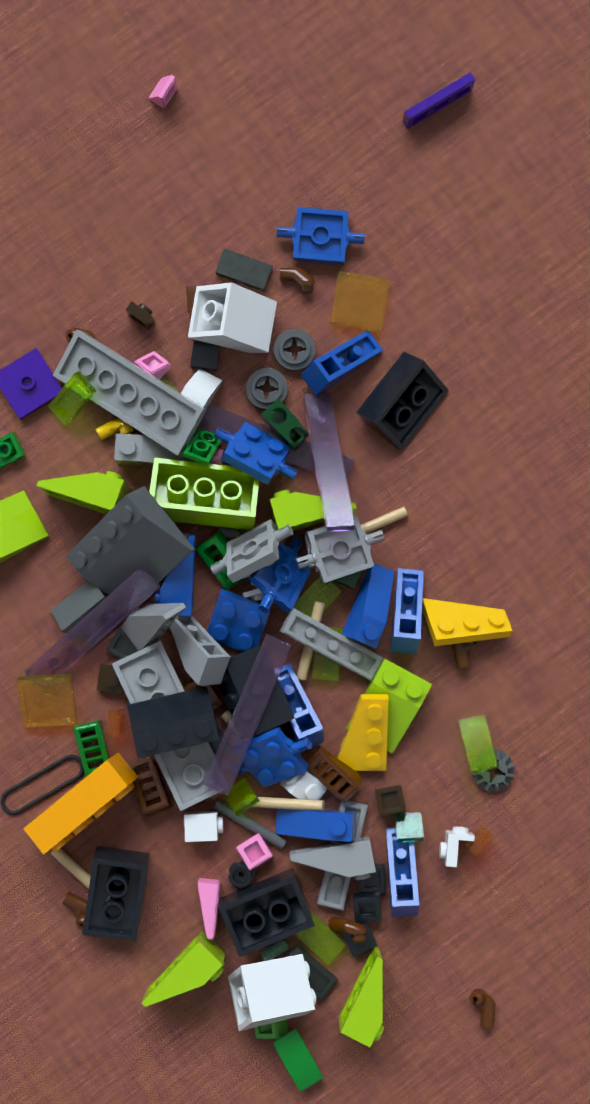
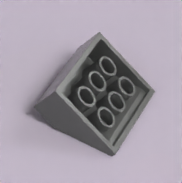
M143 486L125 495L66 557L84 579L128 609H131L195 549L146 487Z

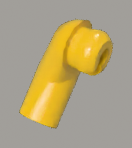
M115 419L96 428V431L101 440H104L119 431L121 434H131L134 428L121 419Z

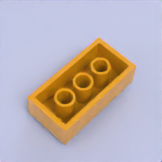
M118 752L23 829L43 855L50 849L55 853L74 837L72 833L76 836L94 821L92 815L97 819L115 804L112 798L119 801L135 787L132 782L138 776Z

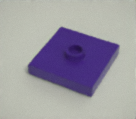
M37 348L0 370V389L20 420L65 393Z

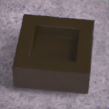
M131 301L125 309L128 316L147 330H150L155 324L152 316L153 312L144 304L140 303L137 305Z
M100 664L97 690L124 694V689L113 666Z
M401 785L375 789L380 817L406 812Z

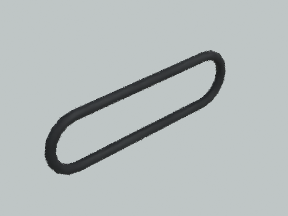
M76 755L65 756L6 790L1 797L0 804L2 809L11 815L19 814L78 780L84 772L80 757ZM68 759H75L79 762L80 772L72 779L18 810L11 811L5 806V797L17 788Z

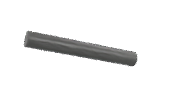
M219 799L213 808L251 832L259 833L263 839L281 850L287 841Z

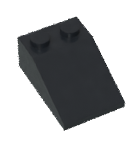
M96 846L82 935L136 942L150 853Z

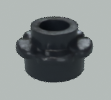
M244 861L233 863L229 868L230 874L228 879L232 885L245 888L254 879V870L250 871ZM239 872H243L244 876L240 877Z

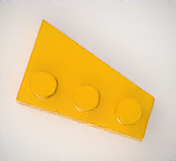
M425 598L422 600V610L434 646L506 638L512 634L513 630L503 609Z
M388 694L360 695L350 721L349 729L342 741L337 757L354 771H386Z

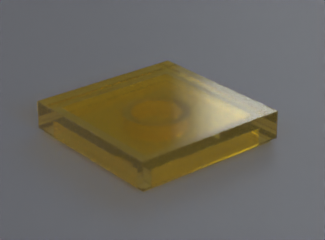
M339 271L330 324L381 332L390 279Z
M72 673L20 676L17 678L23 728L77 724Z

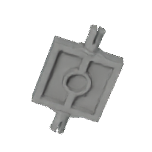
M358 516L306 532L310 545V554L296 558V563L307 560L297 566L301 569L314 564L319 571L323 584L374 567L370 554V545L385 541L384 536L374 539V537L382 535L383 532L379 530L367 535L361 528Z
M271 519L227 542L225 557L217 563L210 565L213 574L217 575L227 569V576L234 583L242 578L249 577L253 572L265 566H270L279 559L278 545L280 541L293 535L291 526L287 524L285 527L277 530L276 524Z

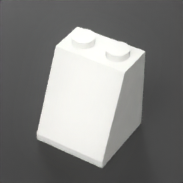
M234 283L196 286L188 338L247 353L269 352L277 301Z
M303 954L242 965L228 976L239 1031L306 1015L315 1010L316 996L314 990L310 989L308 980L310 969L307 961H304Z

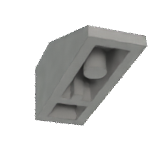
M116 434L114 460L117 464L153 466L154 458L195 462L183 457V454L182 456H177L146 435Z
M184 603L148 604L142 609L135 607L125 615L127 620L121 628L137 650L140 651L160 640L186 606Z
M179 616L170 626L185 671L198 685L221 684L230 656L193 616Z
M368 836L355 838L352 842L340 841L290 851L291 861L346 877H355V880L370 878V873L376 872Z

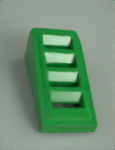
M221 530L201 541L196 547L197 552L210 570V565L222 560L227 552L228 540ZM215 544L217 548L212 550L210 546ZM221 553L223 557L217 560L215 556ZM227 569L215 575L225 590L246 579L242 578L233 583L226 576Z
M101 720L73 726L85 777L98 768L90 769V763L105 762L109 759ZM96 731V735L83 737V732ZM98 740L99 745L86 748V742ZM101 750L102 755L88 758L87 753Z

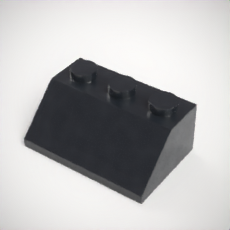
M403 352L356 413L371 429L402 451L449 390L424 360Z
M263 644L230 658L222 682L218 685L223 694L224 703L230 710L235 722V728L242 740L295 719Z
M207 687L127 705L138 759L219 740Z
M293 868L219 898V910L239 957L315 926L303 890Z

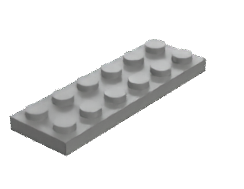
M76 330L53 374L57 379L177 456H182L207 411L198 403L81 330Z
M161 641L112 663L130 704L184 692ZM209 742L154 755L180 811L229 788Z

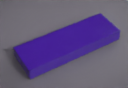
M468 73L404 111L402 121L406 128H411L470 93L475 83L472 73Z

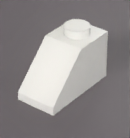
M199 368L181 393L205 409H208L222 380Z

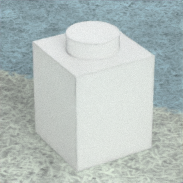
M218 811L185 812V842L217 841L219 833H223V817H218Z

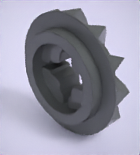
M289 329L281 333L276 339L274 355L277 362L285 369L297 371L306 368L311 363L315 355V344L311 336L305 331ZM293 340H295L297 348H302V352H298L296 360L292 357L291 352L284 351L291 349Z
M272 368L258 369L251 374L246 384L248 399L254 406L264 410L276 399L284 402L288 392L285 377L279 371ZM269 379L270 387L276 390L271 391L267 399H265L264 392L255 388L264 387L266 380Z
M487 749L479 753L474 759L472 775L475 782L481 788L487 791H500L508 787L514 778L515 766L510 756L498 749ZM497 760V768L504 772V774H495L490 781V772L486 771L483 766H493Z

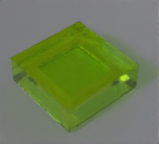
M245 778L223 792L237 816L260 801Z

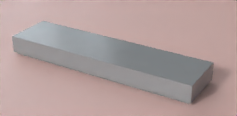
M294 608L289 612L280 629L281 633L372 681L383 660V657Z
M350 800L346 803L341 801L339 811L356 812L355 838H360L368 805ZM324 870L317 904L343 911L351 877Z

